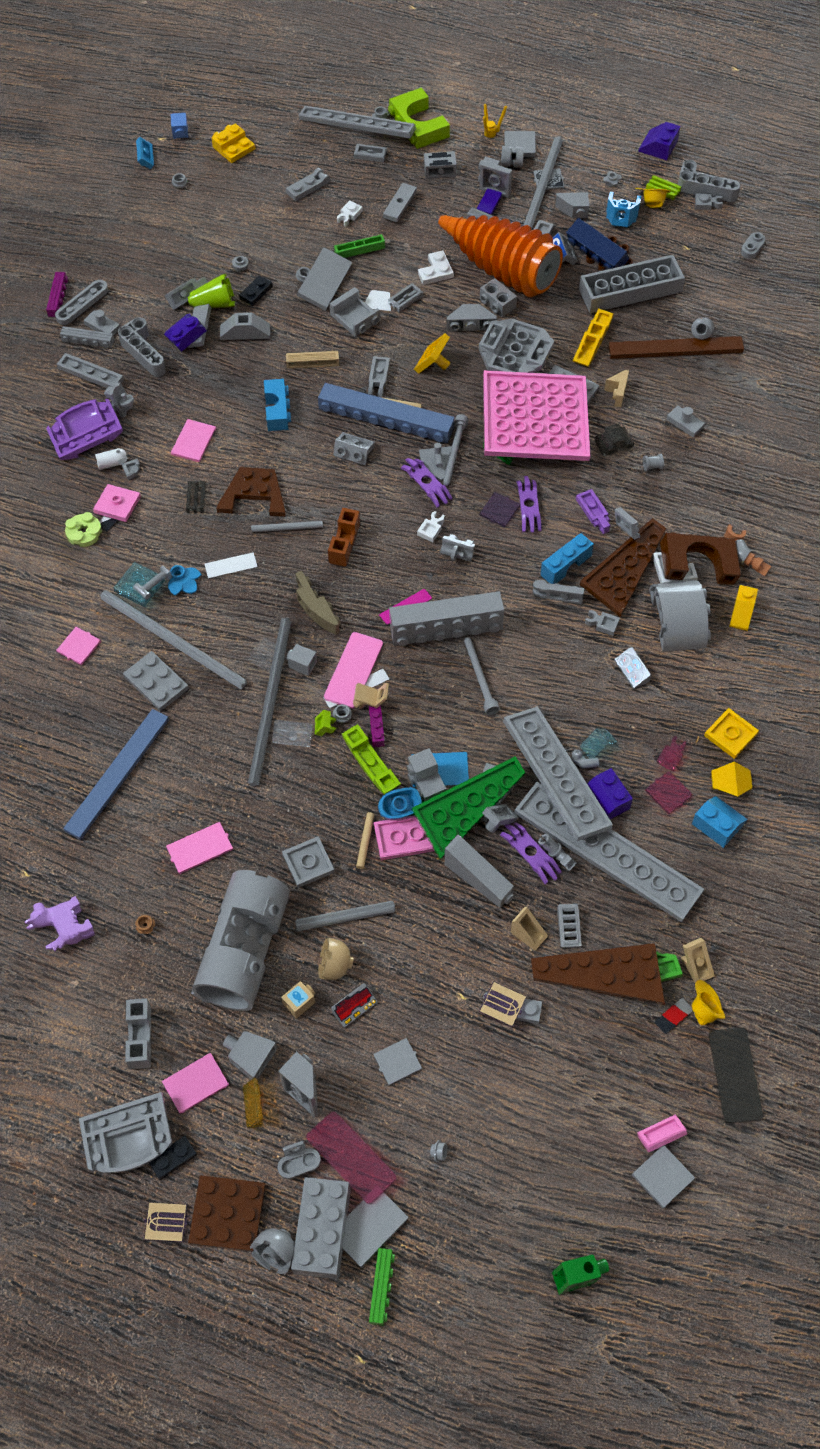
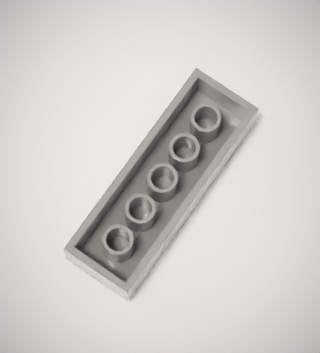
M669 255L580 276L579 291L589 313L597 312L598 308L607 310L680 293L683 290L685 277L674 255Z
M500 591L389 607L393 646H405L411 643H424L431 640L440 641L445 638H459L465 635H478L480 633L503 630L504 607Z

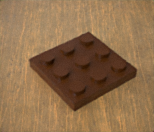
M200 1175L188 1244L253 1252V1248L250 1249V1246L258 1236L266 1184L263 1182Z

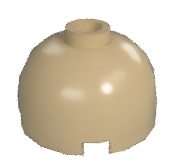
M333 938L325 939L320 954L322 962L318 967V975L321 979L337 980L346 974L347 969L352 968L353 957L350 956V950L344 942Z

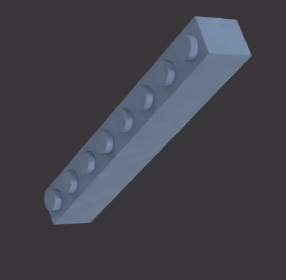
M325 383L318 396L319 409L325 412H332L374 425L377 424L389 429L433 439L438 442L448 443L454 430L453 416Z

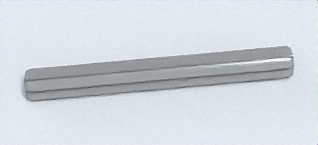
M387 901L296 919L297 931H303L394 913L395 904L393 901Z

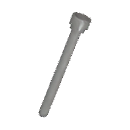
M462 414L457 415L454 421L456 432L443 480L445 486L450 484L462 432L469 422V418Z
M466 637L464 643L485 699L483 706L487 715L496 714L500 711L499 704L491 696L472 640Z

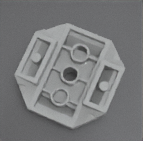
M515 319L491 321L479 343V351L487 371L536 373L542 370L554 346V340L550 338L547 331L543 328Z

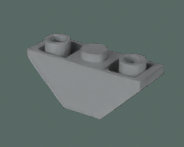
M462 304L447 317L446 331L487 330L491 321L497 320V316L480 304Z
M252 312L235 313L220 325V340L270 339V323Z

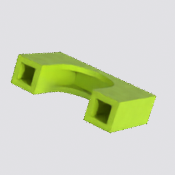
M422 87L389 99L388 111L390 115H393L395 121L414 123L416 125V129L409 140L417 149L450 137V124L443 115L428 121H416L410 118V116L429 109V97Z

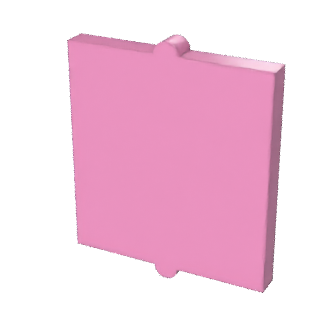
M75 627L56 651L67 657V660H72L82 666L101 643V640L92 636L90 632H85Z

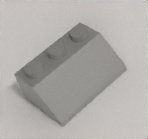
M296 1051L279 1070L283 1090L312 1116L316 1117L318 1115L317 1084L312 1065L313 1062L307 1055L303 1054L301 1056Z

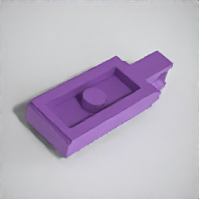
M590 489L576 495V501L594 527L598 526L602 534L608 533L610 527L608 523L610 520L609 514L594 491Z

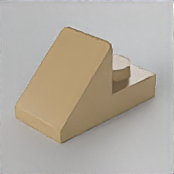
M624 370L608 378L605 382L604 390L613 392V399H616V407L622 406L629 370Z
M699 938L683 945L685 956L681 957V960L694 983L697 980L705 981L714 977L705 940Z

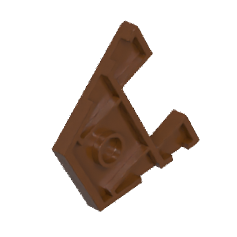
M240 467L216 507L217 513L233 514L235 499L271 501L270 516L286 517L275 469Z

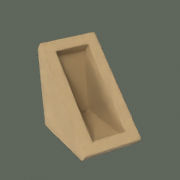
M524 907L512 921L511 933L535 951L548 937L527 907Z

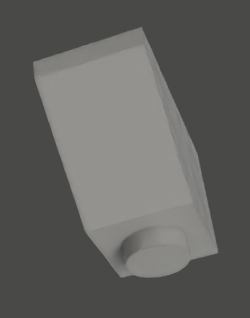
M588 192L556 193L555 207L571 218H588Z

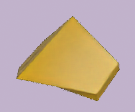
M736 762L711 771L713 789L721 790L737 797L748 790H752L751 770Z

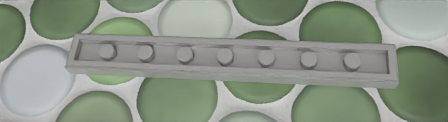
M304 106L299 114V120L411 138L416 129L414 123L311 106Z

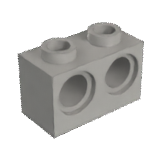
M496 278L480 287L481 302L490 307L500 317H504L516 308L517 296Z

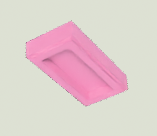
M675 1114L637 1132L646 1150L651 1152L687 1135V1130Z

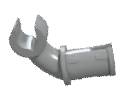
M548 834L542 835L546 842L539 838L538 843L548 851L549 856L558 859L569 871L577 864L563 851L562 845L556 843Z

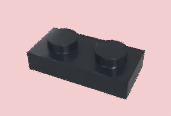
M259 275L239 294L240 300L253 307L273 287L272 282Z
M183 1136L168 1147L159 1157L149 1162L158 1179L162 1180L196 1157L197 1154L186 1136Z

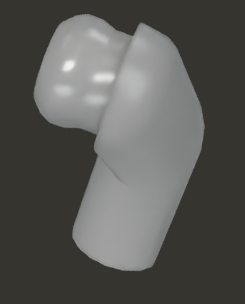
M574 750L572 752L571 760L580 768L599 767L598 757L586 759L582 755L581 750Z

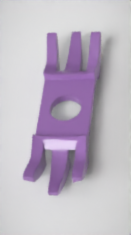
M405 459L410 466L403 465L401 469L406 471L427 493V496L432 499L436 508L440 507L435 494L439 496L444 504L448 503L446 497L452 500V496L446 486L436 479L426 468L423 461L420 459ZM424 477H429L432 481L425 484L421 480Z
M524 476L525 490H522L520 480L516 482L520 498L522 532H526V518H528L530 531L533 533L534 517L537 520L538 531H541L537 484L535 480H532L533 490H530L529 478ZM526 500H532L534 502V505L531 507L525 506L524 502Z
M517 822L513 824L514 827L510 824L504 825L516 840L514 841L513 837L505 832H502L500 836L519 852L532 867L533 871L539 875L542 882L546 885L548 880L541 867L554 881L558 878L551 866L558 874L561 873L560 868L554 859L549 857L527 833L526 829ZM532 846L536 849L537 853L534 856H528L525 853V849Z

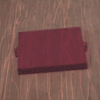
M669 771L659 779L656 778L655 782L645 789L668 815L678 807H682L683 803L693 795Z

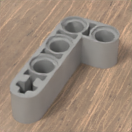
M686 160L683 162L678 180L681 192L693 195L695 193L711 194V197L722 196V201L727 202L737 200L740 189L738 181L696 172L697 163L695 161Z
M137 317L119 328L118 335L121 346L153 376H163L166 368L162 355L144 340L149 335L146 320Z

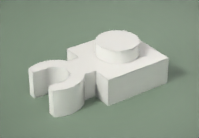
M349 200L341 209V214L337 216V223L344 220V226H348L350 219L354 221L363 212V207Z
M436 511L432 512L431 520H424L417 531V536L434 542L441 531L445 515L437 519Z

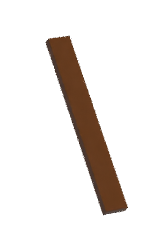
M742 336L710 337L704 340L688 338L609 342L608 345L610 359L743 353L744 351Z

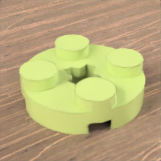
M90 512L76 515L65 523V533L68 541L73 545L74 543L78 544L80 547L93 545L98 541V537L102 533L99 520ZM82 528H87L86 532H82L80 530Z

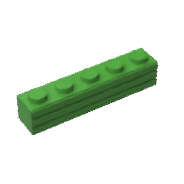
M381 234L334 245V253L346 258L385 248V240Z
M378 1248L369 1324L384 1326V1322H387L388 1313H385L386 1307H389L390 1299L387 1298V1294L391 1292L389 1278L393 1276L391 1263H394L395 1254H393L392 1249Z

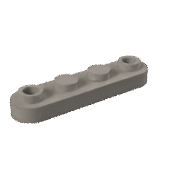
M104 280L92 282L56 311L57 322L61 325L71 323L107 294V283Z

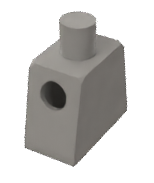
M246 1031L241 1034L239 1039L228 1035L223 1042V1046L231 1050L228 1055L231 1064L255 1083L277 1050L276 1042Z

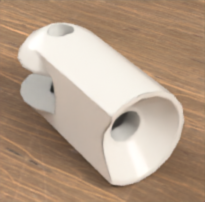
M120 448L95 454L99 470L122 465L127 461L125 450Z

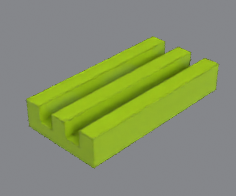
M653 175L652 179L647 183L646 189L670 190L666 197L674 200L681 191V186Z

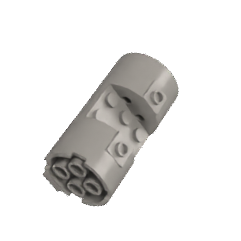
M238 870L232 874L219 910L215 930L210 944L205 950L192 987V995L205 1003H211L226 1009L248 1011L253 1008L266 969L264 959L272 935L276 934L279 930L290 896V889L280 880L269 875L267 878L255 875L256 871Z

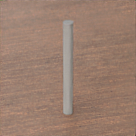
M323 521L251 525V530L253 533L323 528Z

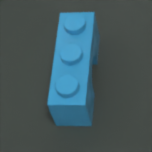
M284 379L264 380L266 405L275 404L274 406L266 407L268 431L289 430L288 422H291V414L287 412V409H290V401L286 399V396H289L288 385L285 386Z
M580 533L542 562L540 575L550 584L558 583L566 577L568 568L574 562L580 566L592 556L594 544Z

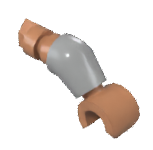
M729 524L724 537L735 539L739 563L741 565H751L752 569L766 576L771 566L765 563L762 558H756L752 550L747 547L743 540L746 530H742L741 534H736L732 531L733 526Z

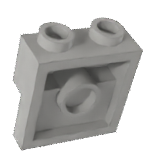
M485 156L480 161L478 167L480 170L478 182H480L479 189L486 191L488 188L502 192L503 197L509 198L511 194L512 169L502 167L499 160Z

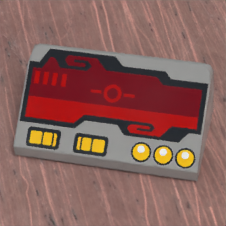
M363 983L332 1006L331 1010L345 1028L378 1002L366 984Z

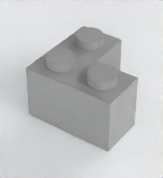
M430 748L408 757L409 765H406L409 774L407 776L411 785L415 784L423 802L446 791V787L438 773V764Z

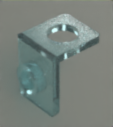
M596 728L580 745V748L589 758H595L608 744H616L617 741L607 729Z

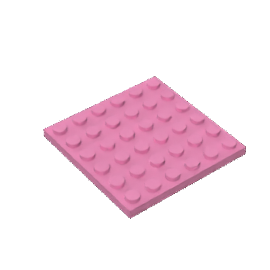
M484 370V456L590 460L586 376Z

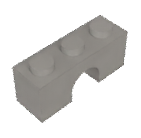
M147 998L126 1000V1021L129 1036L128 1041H126L125 1062L129 1069L151 1068V1005Z

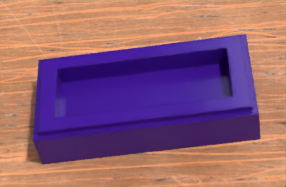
M487 188L477 209L492 215L502 198V192Z

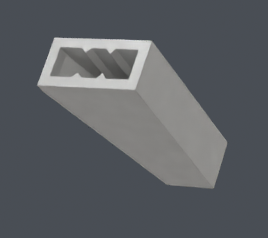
M457 835L445 848V866L499 908L504 904L510 903L514 897V886L460 835Z

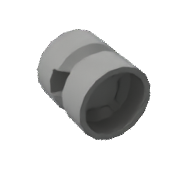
M502 145L501 166L510 167L513 165L514 167L523 168L524 146L512 148L511 146ZM512 153L516 154V160H511Z

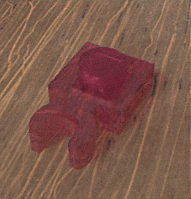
M676 736L671 741V747L666 745L657 759V764L673 772L682 759L683 753L681 751L686 746V741L682 745H677Z

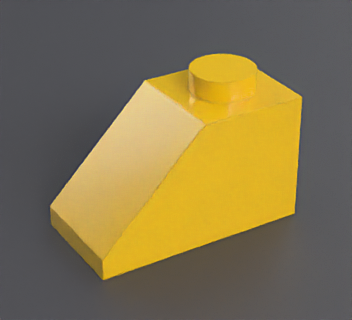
M743 585L739 586L729 627L748 631L758 589Z

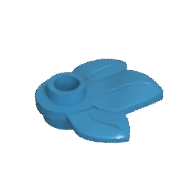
M175 565L171 568L172 578L168 582V588L173 595H177L181 591L188 594L197 591L195 579L201 576L199 570L193 567L184 568L181 565Z

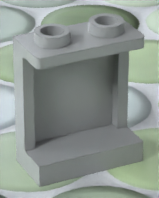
M355 287L329 303L330 315L354 337L364 333L381 321L380 310L378 308L373 310L359 298V290Z

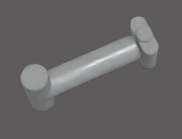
M162 565L159 574L143 586L136 583L133 589L147 600L151 596L148 591L164 578L170 580L172 578L171 572Z

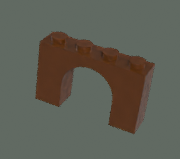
M671 532L666 533L660 542L665 579L683 581L689 571L686 554L689 552L704 554L712 561L717 584L734 585L741 575L736 542L733 538Z

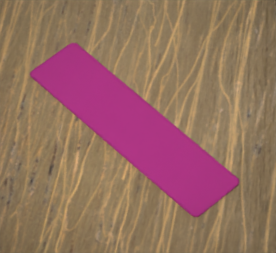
M422 589L393 607L427 602L432 597L425 589ZM389 609L379 614L386 624L390 623Z

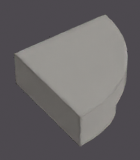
M138 458L122 464L128 481L133 479L139 472L140 464Z

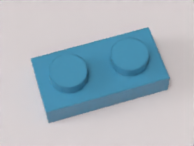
M139 137L136 140L138 163L151 169L154 166L152 144Z

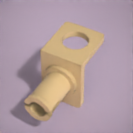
M357 683L353 700L355 708L359 707V709H362L365 705L378 708L387 700L389 683L383 684L379 689Z

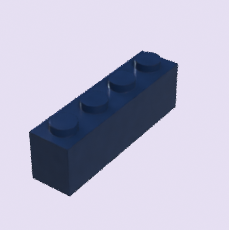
M580 218L566 231L568 242L572 246H578L582 253L585 255L589 254L596 263H602L606 270L624 266L629 260L626 250Z

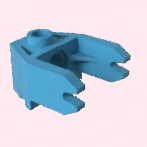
M610 192L606 218L609 219L611 225L629 227L632 223L636 222L641 196L637 195L635 203L624 199L613 200L614 192Z

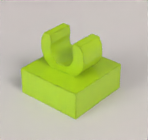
M323 710L315 717V735L322 736L326 732L333 733L336 730L335 727L331 726V724L336 722V718L331 717V711Z

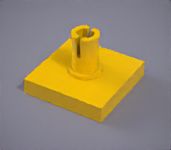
M446 333L426 348L414 368L418 374L434 362L443 371L450 365L451 362L440 354L450 338Z

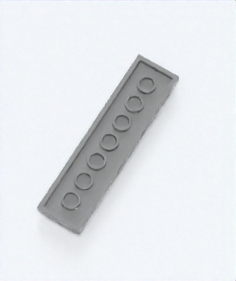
M538 706L504 717L503 723L576 841L612 829V822Z

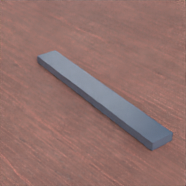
M154 709L150 711L63 829L66 833L79 840L83 838L169 721L168 716Z

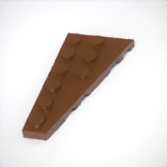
M652 518L639 529L640 538L634 540L630 537L580 581V586L621 618L653 557V553H655L661 542L666 528Z
M655 943L531 958L534 981L555 985L562 984L576 989L583 988L591 990V992L623 998L630 997L638 999V1001H651L659 1005H665Z

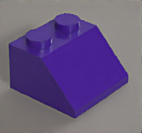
M665 122L650 129L638 152L667 161L678 142L681 126Z
M612 768L600 773L587 783L609 819L631 808L633 798Z

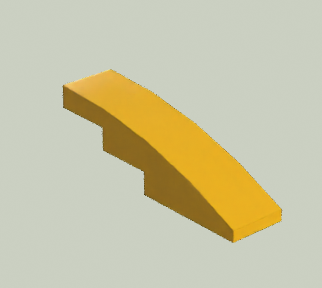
M598 308L587 332L585 331L573 362L589 367L607 333L614 313Z

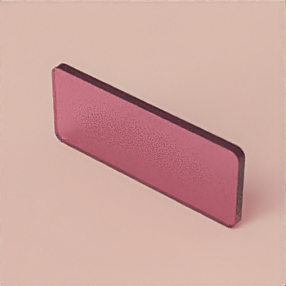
M330 1112L306 1135L307 1141L346 1182H349L352 1189L367 1204H372L396 1181L395 1173L336 1112Z

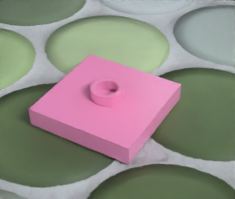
M107 484L94 506L93 512L127 522L141 495L139 492Z

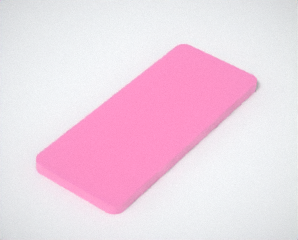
M357 632L351 634L324 694L326 701L339 705L344 704L351 709L355 708L353 700L356 684L366 685L382 649L383 641Z

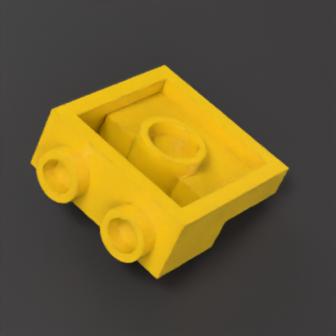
M236 123L232 126L227 125L225 130L220 133L215 132L211 137L213 148L230 163L237 161L256 149L255 144L246 137L245 131Z

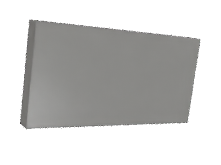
M323 247L298 290L297 296L326 311L349 271L352 262Z

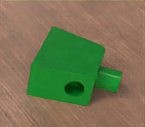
M593 1254L561 1262L552 1272L559 1295L594 1284L601 1278V1274L609 1272V1265L605 1258L596 1261Z

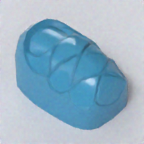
M412 787L390 791L379 800L378 811L385 819H399L413 814L412 808L422 803L420 794L417 789Z

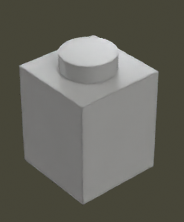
M296 644L293 650L290 649L287 654L289 668L309 676L317 663L316 652Z

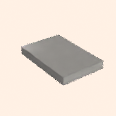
M376 1186L347 1216L343 1250L362 1268L378 1252V1248H381L409 1217Z

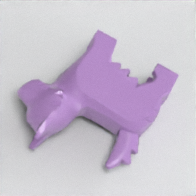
M76 896L72 897L69 901L50 908H46L42 903H36L33 905L34 911L30 914V918L25 921V924H30L26 927L27 930L54 926L59 937L46 946V949L49 950L53 949L56 951L65 944H77L82 939H88L95 935L89 919L85 920L84 924H78L76 915L81 912V908Z

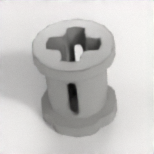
M662 454L652 457L643 456V468L645 471L654 468L663 469L664 459Z

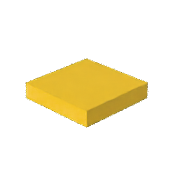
M728 708L705 732L704 736L735 759L758 735L759 730Z

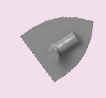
M435 443L434 448L419 450V455L426 468L437 479L442 481L445 476L452 446L441 447L440 443Z

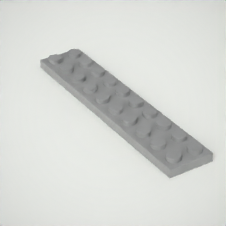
M539 782L534 784L514 810L516 815L545 834H548L551 838L680 922H683L704 892V888L612 829L576 841L544 787Z

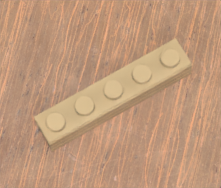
M338 351L286 353L287 369L339 366Z

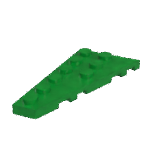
M516 756L412 808V812L439 860L445 856V848L457 835L463 838L485 816L482 812L486 807L495 806L525 775V771Z

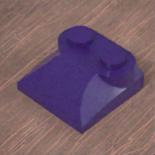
M186 314L171 326L164 335L182 352L207 330L199 322L198 318L193 317L191 314Z

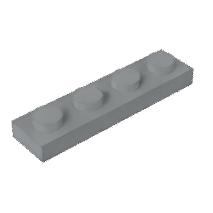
M67 353L56 364L59 370L105 388L109 386L114 387L117 382L122 383L124 380L121 374Z

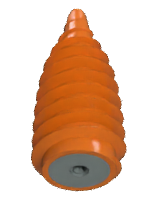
M442 215L438 220L440 227L453 236L455 243L459 244L461 251L467 254L468 259L471 262H475L479 269L484 270L489 276H494L499 282H504L506 286L513 287L517 292H523L527 297H534L547 291L558 276L563 253L559 246L553 244V238L549 233L542 234L539 229L532 230L528 225L521 226L516 221L511 223L506 218L500 220L497 216L488 219L486 215H482L476 220L475 216L464 219L463 217L457 218Z

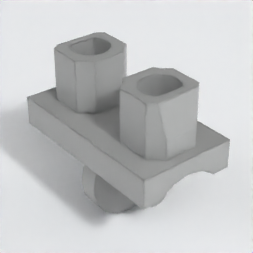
M118 382L114 387L109 386L105 390L104 394L106 398L111 399L113 409L118 411L121 417H125L127 411L133 407V396L127 394L122 384Z
M451 534L443 536L440 553L451 556L452 561L459 558L471 562L475 546L474 541L467 539L464 542Z

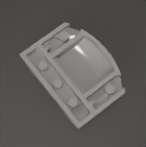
M162 1092L79 1118L87 1168L91 1171L119 1173L136 1169L159 1157L173 1143Z

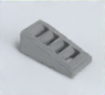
M559 904L557 907L561 949L581 948L578 904ZM574 920V923H563V921ZM564 929H575V931L564 932ZM565 937H576V940H565Z

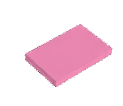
M415 815L374 822L381 860L434 851Z

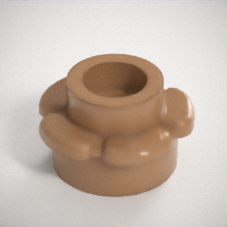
M149 915L139 916L135 922L137 932L140 934L151 933L153 927H155V920Z

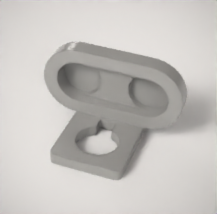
M299 1141L283 1147L285 1157L280 1159L277 1169L281 1177L292 1179L316 1170L320 1165L321 1158L318 1151L313 1148L306 1149L304 1141Z

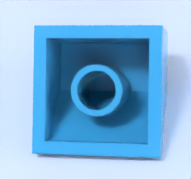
M715 796L707 800L695 813L692 825L724 848L748 819Z

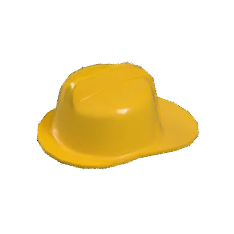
M635 188L643 191L644 202L650 208L662 207L667 193H670V190Z
M697 980L695 983L697 996L691 1007L699 1024L703 1026L707 1023H713L718 1018L725 1019V1014L715 990L705 981Z

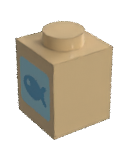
M301 981L281 997L283 1005L296 1019L315 1004L314 990L308 984L305 986Z

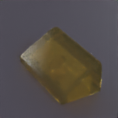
M253 1078L243 1086L247 1128L264 1125L258 1079Z

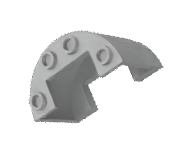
M693 580L652 584L649 592L652 606L657 605L661 622L659 639L662 652L707 648V643L711 640V632L708 629L710 605L706 604L707 592L705 588H702L700 582Z

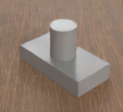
M94 310L84 319V324L89 328L99 332L113 333V336L120 328V324L106 317L103 310Z
M677 405L666 418V420L693 438L705 426L704 422L692 415L693 409L691 407L681 408Z
M506 804L486 807L482 812L489 819L485 827L492 833H495L499 826L515 823L519 818Z

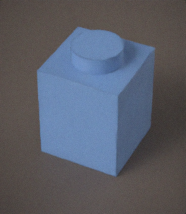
M186 113L171 114L173 139L188 138Z

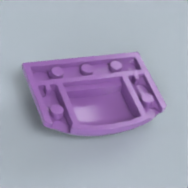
M95 399L73 406L55 418L57 422L51 428L49 425L46 429L60 460L78 458V454L107 440L111 442L123 431L122 426L109 399H105L106 402H97Z

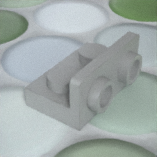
M342 432L335 440L333 455L365 465L368 454L374 448L375 442Z

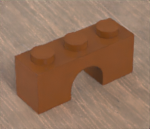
M342 508L337 522L336 537L332 536L328 548V560L331 564L346 567L360 526V511Z

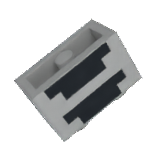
M455 151L424 153L425 179L456 177L457 163Z

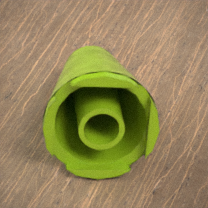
M226 274L220 275L190 292V296H188L190 306L195 307L209 304L211 308L235 306V301L231 299L234 293L229 279H225Z

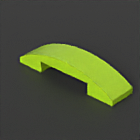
M358 724L342 733L343 739L361 768L384 795L401 786V783L391 769L388 770L368 742V737Z

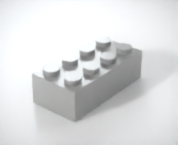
M305 1177L291 1267L295 1275L339 1279L351 1194L349 1182Z

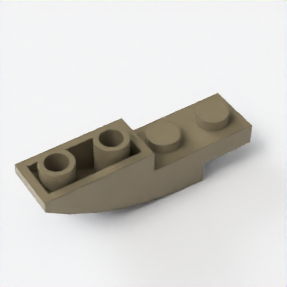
M302 571L295 573L296 582L299 587L296 590L297 600L303 610L325 630L335 635L340 634L339 626H341V622L337 615L334 616L330 601L327 602L324 596L319 597L316 590H312L309 577H305Z

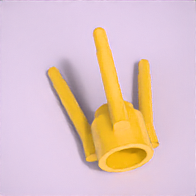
M484 104L483 124L486 137L493 138L496 136V132H500V126L507 106H504L496 125L494 121H488L487 105Z

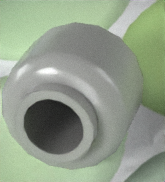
M707 317L698 318L692 324V334L697 339H707L714 332V323Z

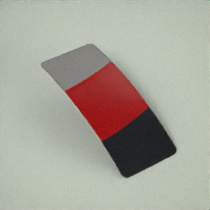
M681 998L655 1021V1024L667 1034L693 1011L692 1007Z

